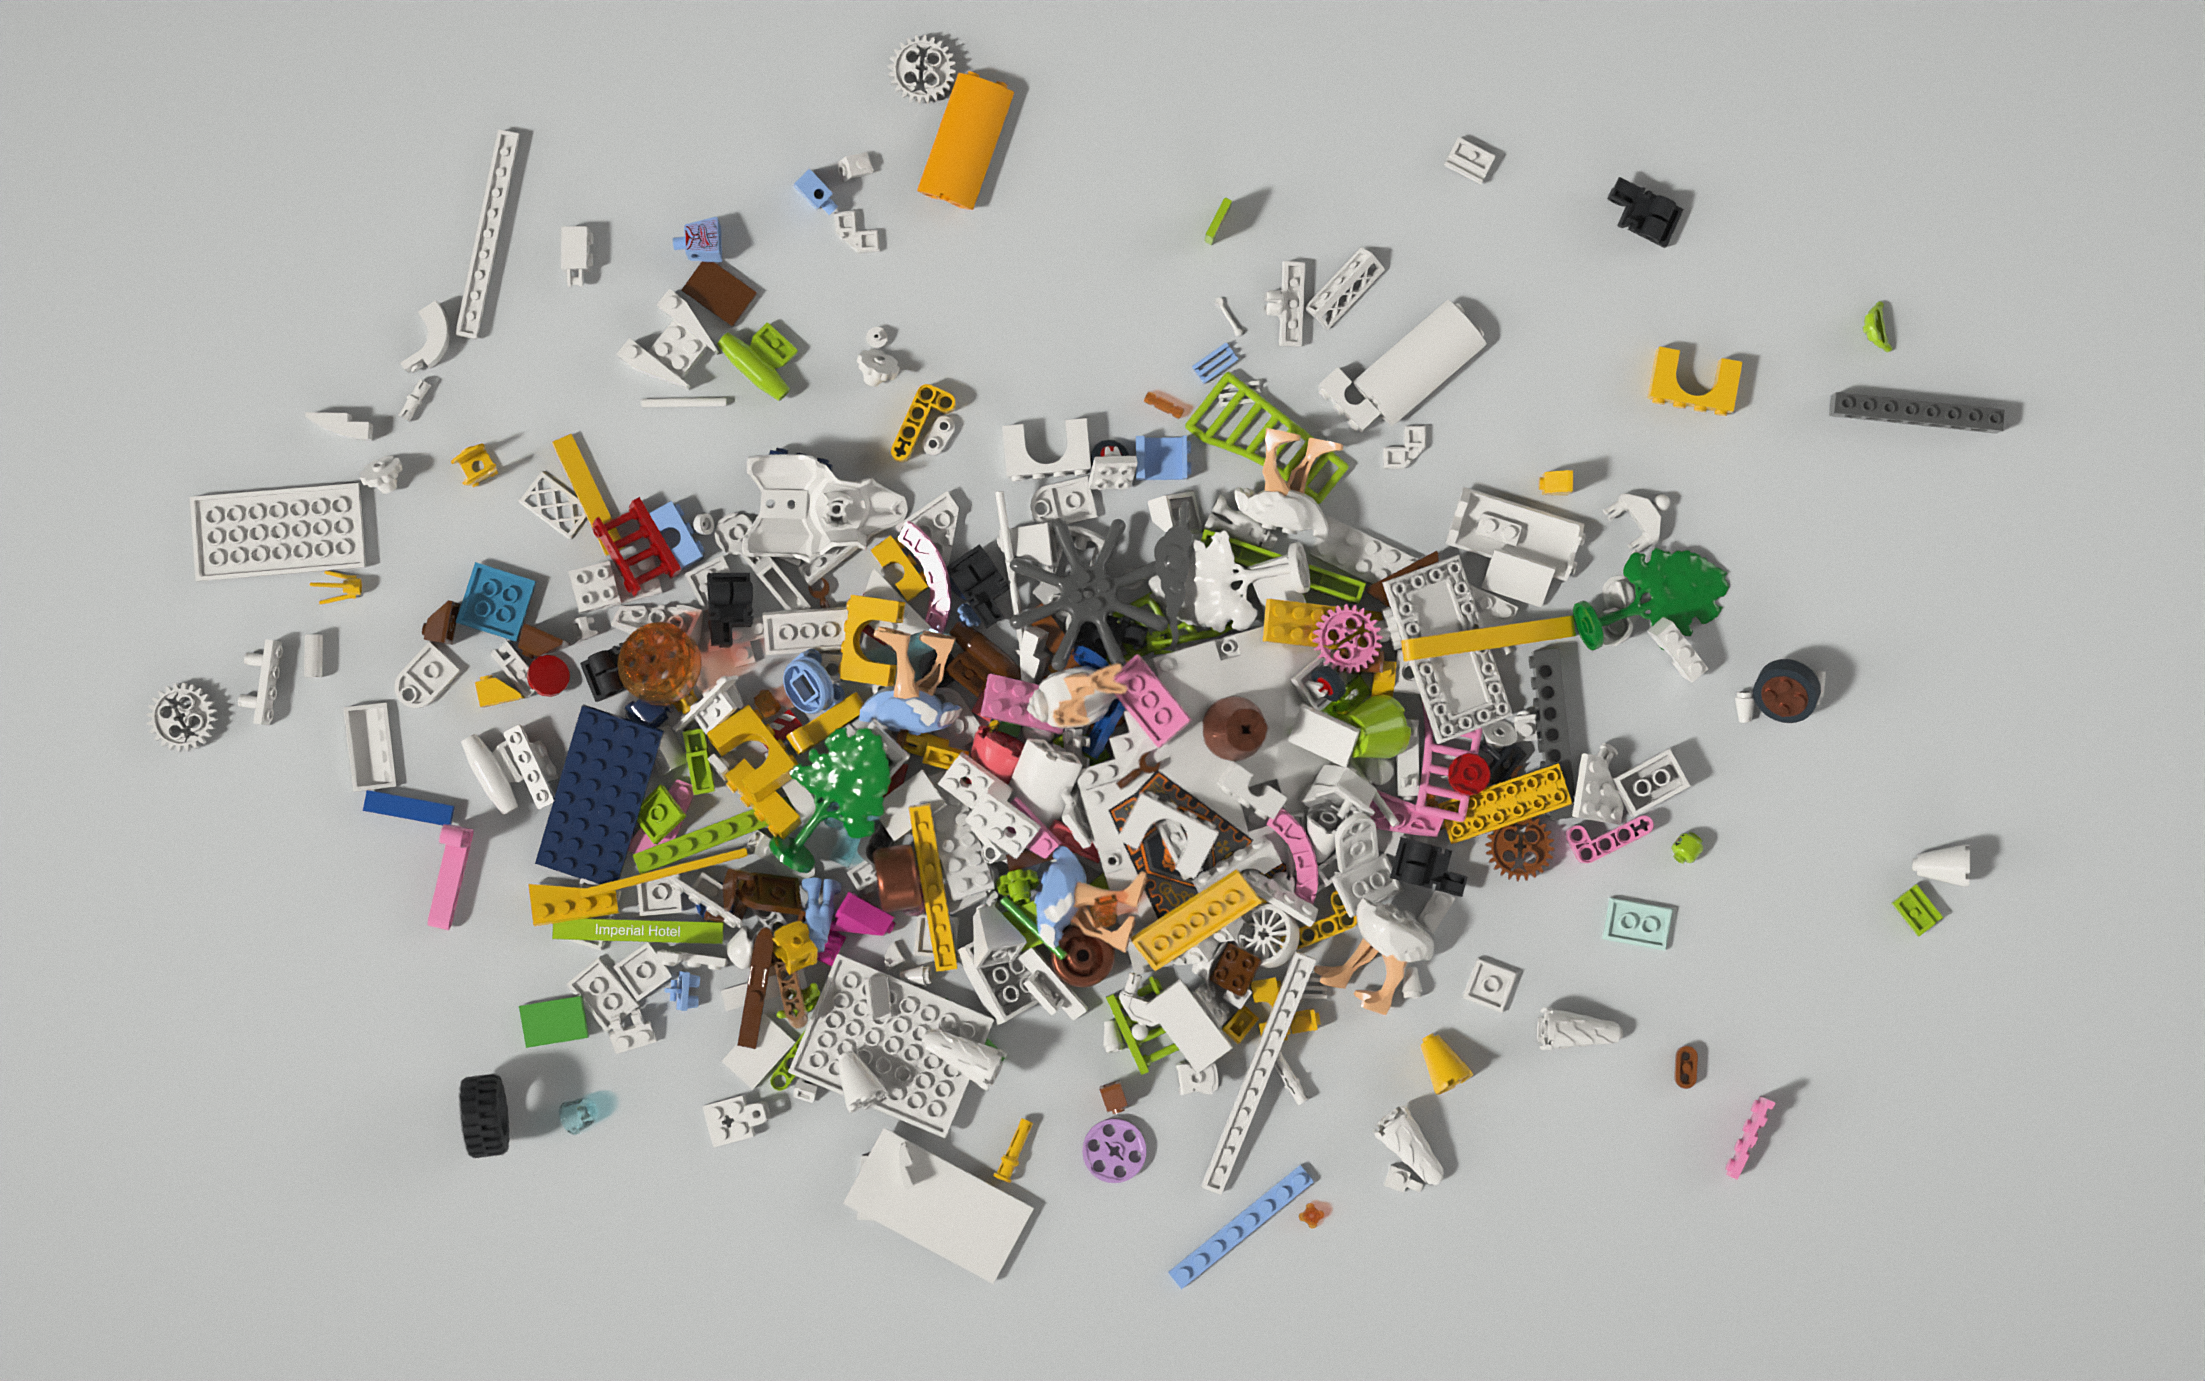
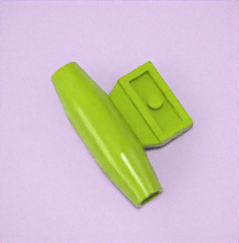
M768 322L753 336L750 346L729 332L721 337L717 343L719 348L729 361L756 387L777 401H781L789 393L790 388L775 369L784 367L798 353V350Z

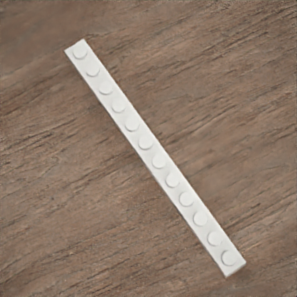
M1295 951L1201 1184V1187L1222 1195L1316 962V959Z

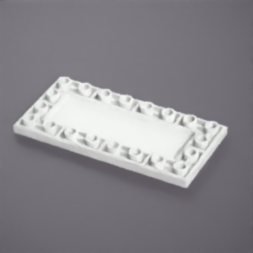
M1459 555L1383 582L1402 640L1483 628ZM1491 649L1409 661L1437 744L1513 715Z
M885 1127L843 1204L992 1284H994L1034 1207ZM905 1142L913 1160V1164L906 1167L914 1184V1187L905 1190L899 1167L900 1144Z

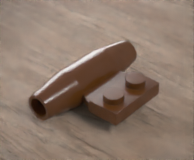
M958 621L951 629L949 635L956 638L955 642L964 652L954 658L945 669V672L977 698L986 688L988 674L1021 680L1020 667L1006 652L982 633L968 627L961 621Z

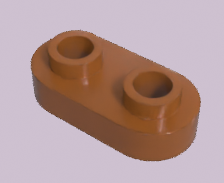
M1690 1046L1678 1048L1675 1054L1674 1080L1679 1087L1684 1089L1693 1087L1697 1080L1698 1054ZM1687 1052L1689 1054L1688 1060H1683V1053ZM1683 1074L1688 1075L1687 1081L1681 1080Z

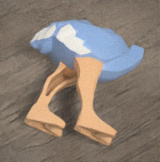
M879 626L878 630H875L874 636L891 645L897 652L898 671L895 686L885 687L868 698L860 709L859 720L871 723L873 718H875L881 725L888 726V730L900 731V729L909 730L908 733L913 735H921V733L951 726L959 717L962 708L959 705H953L952 702L943 703L936 697L935 691L937 685L944 678L945 664L956 638L930 631H923L920 634L919 640L934 648L937 652V658L932 670L925 677L914 683L915 671L909 662L907 653L911 634Z
M1059 845L1053 853V858L1057 859V861L1050 866L1048 872H1044L1041 884H1043L1042 892L1038 891L1035 898L1039 936L1047 945L1055 949L1059 945V940L1062 939V930L1069 924L1079 927L1085 935L1100 938L1114 948L1126 953L1136 921H1134L1135 917L1129 916L1117 931L1110 932L1095 923L1086 905L1099 907L1110 902H1120L1137 908L1148 877H1146L1147 872L1141 871L1131 885L1123 891H1111L1086 884V875L1077 856L1067 847Z

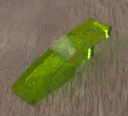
M1357 675L1345 685V695L1341 699L1329 703L1321 712L1340 720L1341 717L1359 706L1371 693L1362 676Z

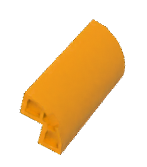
M968 71L967 74L958 73L917 189L918 192L931 199L944 200L958 208L968 210L974 209L1015 93L1007 88L1008 85L1000 81L994 83L979 78V74Z

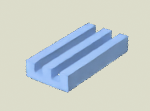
M1226 342L1193 365L1192 368L1203 384H1205L1238 361V358ZM1223 350L1227 351L1201 371L1198 369ZM1230 356L1232 358L1207 377L1203 376L1204 373Z

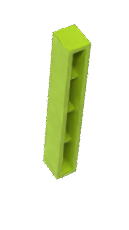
M1206 529L1201 539V542L1205 544V548L1212 543L1213 539L1211 537L1215 534V532ZM1229 537L1230 546L1235 558L1234 563L1245 568L1283 556ZM1308 564L1311 590L1355 605L1359 604L1366 583Z

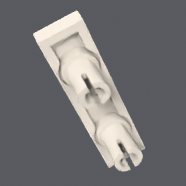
M265 639L263 654L247 652L244 657L246 665L261 667L258 695L241 694L238 698V705L240 707L255 709L254 724L270 726V721H272L274 716L272 707L273 700H275L277 695L275 686L276 679H278L280 674L278 667L279 658H281L283 653L282 642Z

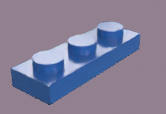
M1118 698L1112 701L1106 715L1095 723L1088 736L1090 738V747L1083 746L1082 752L1096 759L1103 752L1107 740L1113 734L1117 722L1125 712V706Z

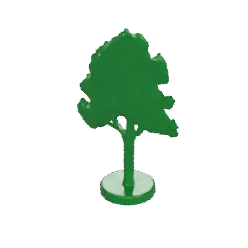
M1654 548L1648 563L1645 562V554L1635 552L1630 555L1623 569L1624 576L1632 584H1635L1636 598L1634 602L1625 608L1598 617L1589 602L1584 600L1577 602L1573 607V617L1579 636L1588 649L1594 651L1603 646V626L1634 615L1650 619L1651 626H1654L1664 617L1673 622L1683 636H1691L1693 630L1690 624L1694 617H1697L1701 624H1707L1718 617L1721 609H1723L1722 606L1715 604V601L1719 597H1724L1729 589V584L1725 579L1727 571H1723L1713 563L1708 562L1707 558L1701 557L1695 552L1692 553L1690 550H1677L1671 554L1670 552ZM1646 592L1649 593L1651 600L1640 604L1642 595ZM1650 610L1651 613L1645 614V611Z
M846 727L836 729L825 739V744L830 750L828 754L823 753L819 755L816 749H811L809 760L813 764L802 767V764L793 766L794 769L789 771L792 779L797 780L809 793L815 795L814 804L816 806L814 814L796 839L787 836L782 840L777 835L776 837L773 836L769 842L770 850L775 857L789 868L800 873L811 872L815 866V859L804 846V843L819 823L828 817L842 821L848 836L851 838H863L874 833L875 822L868 821L867 817H880L884 814V799L882 796L888 792L891 779L888 766L889 760L886 759L882 736L880 734L878 736L874 735L869 728L858 729L856 734L848 737ZM832 802L839 804L838 810L827 811Z

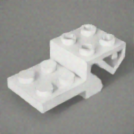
M653 556L629 567L635 578L656 568ZM610 561L568 571L579 614L601 608L608 609L627 602L662 594L657 576L639 585L641 591L638 596L634 597L631 592L629 593L626 590L624 579L615 563Z

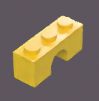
M890 535L872 548L871 552L883 568L892 563H898L903 566L904 576L895 585L909 603L929 588L926 585L927 579L923 572L918 573L914 566L917 563L911 555L906 556L903 553L904 545L898 540V537L893 539Z
M1275 976L1253 980L1250 985L1254 1003L1267 1002L1273 1008L1281 988V981H1276ZM1267 1021L1258 1023L1260 1036L1264 1031ZM1290 1026L1284 1041L1288 1040L1287 1035H1291Z

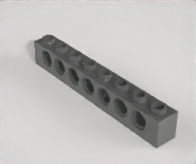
M1840 392L1831 395L1829 416L1994 434L2003 431L2005 410Z
M1559 648L1531 652L1532 656H1529L1528 659L1529 667L1533 669L1534 677H1531L1532 690L1536 691V698H1533L1534 711H1538V719H1535L1536 730L1540 732L1541 740H1538V751L1543 756V761H1540V769L1559 763L1573 803L1545 815L1549 816V820L1576 818L1572 817L1575 790ZM1542 666L1550 668L1551 673L1549 677L1541 675L1540 669ZM1544 687L1552 689L1553 695L1551 698L1543 696L1542 691ZM1547 708H1552L1555 711V717L1552 720L1547 719L1545 716ZM1549 729H1554L1557 732V738L1554 741L1547 737ZM1552 750H1557L1560 754L1559 760L1556 762L1549 758V753Z

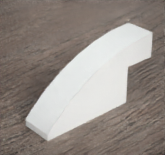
M742 542L735 547L787 611L811 608L809 603L771 557L745 556L742 553Z

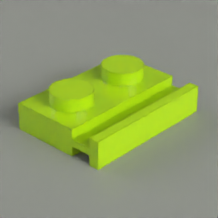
M1914 884L1913 887L1891 903L1918 937L1943 918L1917 884Z

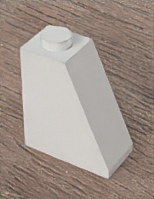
M1044 523L1009 529L1013 555L1047 566L1058 567L1055 535L1051 524ZM999 530L997 543L1001 551L1004 552L1001 530Z

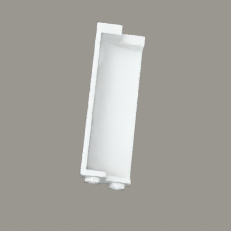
M1447 299L1353 381L1360 394L1367 398L1381 412L1380 417L1391 426L1396 424L1487 344L1483 338L1485 334L1482 329L1470 322L1464 315V309L1458 303L1454 305Z
M1463 487L1450 525L1446 544L1489 558L1492 557L1494 549L1497 548L1555 567L1553 577L1567 581L1569 575L1574 574L1577 567V562H1574L1578 546H1583L1586 534L1583 533L1585 524ZM1481 513L1522 526L1516 546L1514 547L1475 534Z
M1027 739L1009 783V786L1014 790L1007 799V802L1010 803L1018 797L1049 829L1054 819H1060L1066 805L1059 793L1064 788H1067L1069 793H1071L1082 763L1073 753L1055 752L1045 740ZM1040 864L1030 866L1021 870L1025 871L1031 869L1037 872L1040 867Z

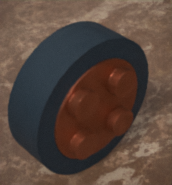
M1778 659L1765 665L1760 671L1753 689L1754 700L1758 708L1769 718L1782 723H1796L1808 718L1813 713L1821 694V686L1816 674L1805 664L1791 659Z

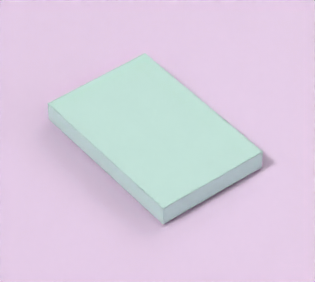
M1609 897L1602 939L1666 951L1673 909Z

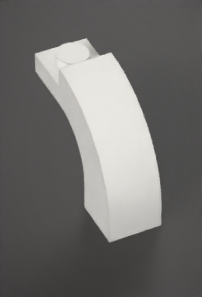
M436 300L418 311L427 326L428 337L422 349L401 362L402 367L407 372L412 371L414 373L423 367V363H426L430 368L434 367L447 351L450 342V324L445 311Z

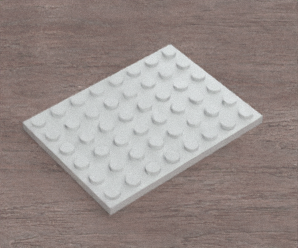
M837 954L788 1073L844 1096L838 1068V1057L847 1051L853 1050L854 1054L860 1057L888 1092L885 1098L874 1101L875 1106L872 1108L946 1138L970 1079L945 1060L928 1051L924 1047L925 1043L922 1042V1038L927 1030L940 1029L957 1037L960 1036L985 1044L995 1019L888 975L892 1018L869 1021L864 978L888 974Z

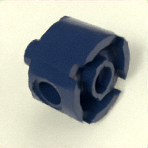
M651 687L642 692V697L638 701H631L624 708L627 711L625 718L654 728H658L669 718L667 716L668 712L672 714L674 708L660 695L657 689L653 690Z

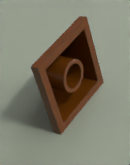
M448 600L427 619V623L423 624V640L453 645L460 604Z
M524 624L518 648L523 650V655L533 659L534 656L548 655L564 649L570 643L531 625Z

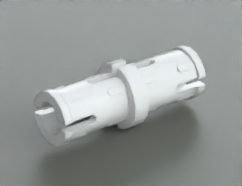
M419 379L411 395L408 394L406 397L408 400L398 415L410 422L418 406H422L423 402L421 401L431 385Z

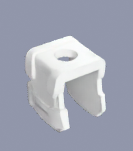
M1215 1062L1199 1073L1196 1072L1190 1063L1175 1064L1178 1073L1180 1095L1192 1092L1213 1095V1092L1218 1090V1072Z

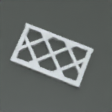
M540 472L522 498L519 499V503L569 540L572 539L574 533L587 517L585 512L582 516H574L573 505L579 504L581 506L578 498L543 472ZM544 478L551 484V489L539 490L538 483ZM552 492L553 504L541 506L540 494ZM555 492H563L568 496L569 502L557 504ZM529 495L537 496L538 507H532L525 502ZM569 505L571 517L559 519L558 507ZM554 508L556 520H549L545 517L542 509ZM572 521L573 528L567 533L560 528V522Z

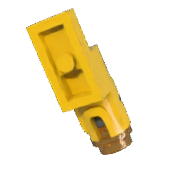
M902 729L897 734L896 743L909 753L923 756L922 763L948 770L961 752L969 756L968 751L949 747V739L929 733L913 735L908 733L909 730Z

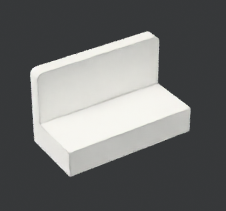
M670 725L660 728V730L664 731L654 764L660 777L687 763L686 754Z
M888 975L864 978L869 1021L892 1018Z

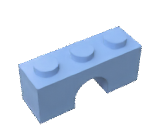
M670 501L649 513L661 533L670 529L679 531L681 535L680 543L671 549V552L682 570L705 558L702 554L705 552V549L699 540L695 541L692 534L695 532L689 522H684L682 516L685 514L679 503L675 505L674 502Z

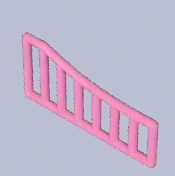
M1423 704L1425 747L1415 810L1421 814L1463 822L1466 819L1470 796L1461 795L1455 790L1429 785L1430 773L1447 776L1449 769L1431 764L1432 752L1455 757L1466 753L1478 755L1482 727L1461 735V737L1472 739L1470 751L1433 743V730ZM1427 793L1460 800L1458 813L1425 806Z

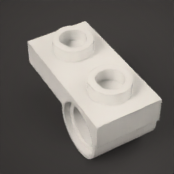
M971 828L984 844L981 855L985 862L994 863L1006 859V855L1009 854L975 828Z

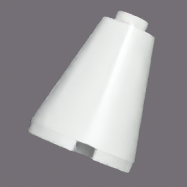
M1324 804L1313 805L1307 814V835L1313 845L1317 863L1325 862L1335 849V833L1340 824L1345 820L1337 816L1340 808L1331 805V808L1324 807Z
M1960 845L1917 854V858H1913L1912 871H1917V876L1969 887L1970 845Z

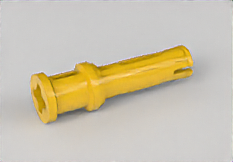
M1023 1118L1020 1119L1006 1154H1003L1000 1158L1002 1161L997 1172L993 1174L994 1177L1011 1183L1012 1180L1010 1178L1015 1167L1019 1165L1018 1158L1034 1123Z

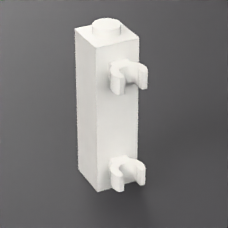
M1406 719L1407 727L1411 728V735L1405 751L1396 756V796H1401V800H1414V796H1418L1419 720Z

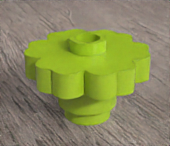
M1019 869L1000 876L996 880L999 894L1004 896L1010 895L1011 901L1015 905L1020 906L1030 902V890L1037 888L1039 880L1036 871L1031 869L1023 871Z

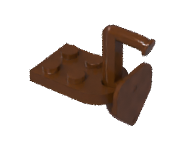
M728 869L723 882L725 912H729L732 907L730 913L740 920L743 919L747 907L756 910L800 915L802 906L799 878ZM706 910L704 920L725 923L723 921L725 918L719 914L714 916Z

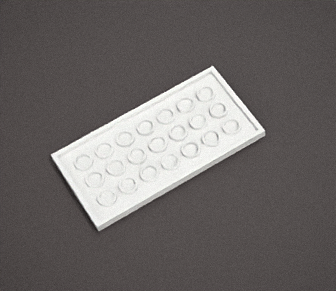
M359 483L190 497L195 579L198 582L366 568Z

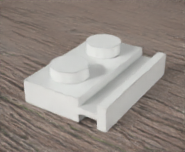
M1458 137L1444 166L1481 184L1496 156Z

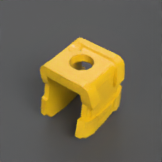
M483 443L465 448L451 461L452 464L459 463L466 474L467 479L462 482L463 485H472L474 488L490 476L493 477L499 474L496 464L491 460ZM476 461H482L484 469L477 473L474 472L473 464Z
M801 921L779 928L775 931V937L773 938L776 942L774 943L773 953L778 959L781 958L789 975L817 963V947L809 938L808 934L810 933L807 924Z

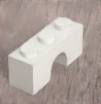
M1337 367L1319 384L1320 390L1318 392L1325 400L1330 399L1335 404L1333 408L1340 416L1344 414L1349 419L1347 423L1354 431L1359 430L1362 432L1380 416L1381 412L1367 398L1357 405L1346 401L1344 392L1352 384V381Z
M1663 617L1648 630L1656 643L1673 659L1671 661L1682 677L1693 683L1708 670V667L1673 622Z
M1230 761L1217 781L1222 786L1220 790L1229 796L1234 794L1239 797L1238 802L1247 808L1252 806L1256 809L1254 813L1264 820L1267 817L1274 820L1287 797L1268 785H1264L1257 794H1251L1248 789V783L1253 774L1237 763Z

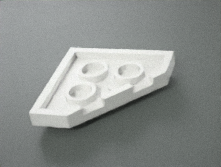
M946 491L895 526V528L901 534L907 521H911L918 526L934 543L947 567L950 563L959 507L948 491Z
M1582 753L1572 817L1621 825L1624 803L1603 757Z

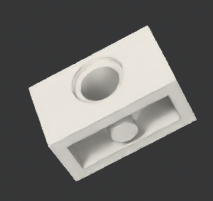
M1396 650V675L1393 693L1419 695L1415 677L1409 679L1404 675V669L1411 667L1410 662L1403 660L1402 650Z

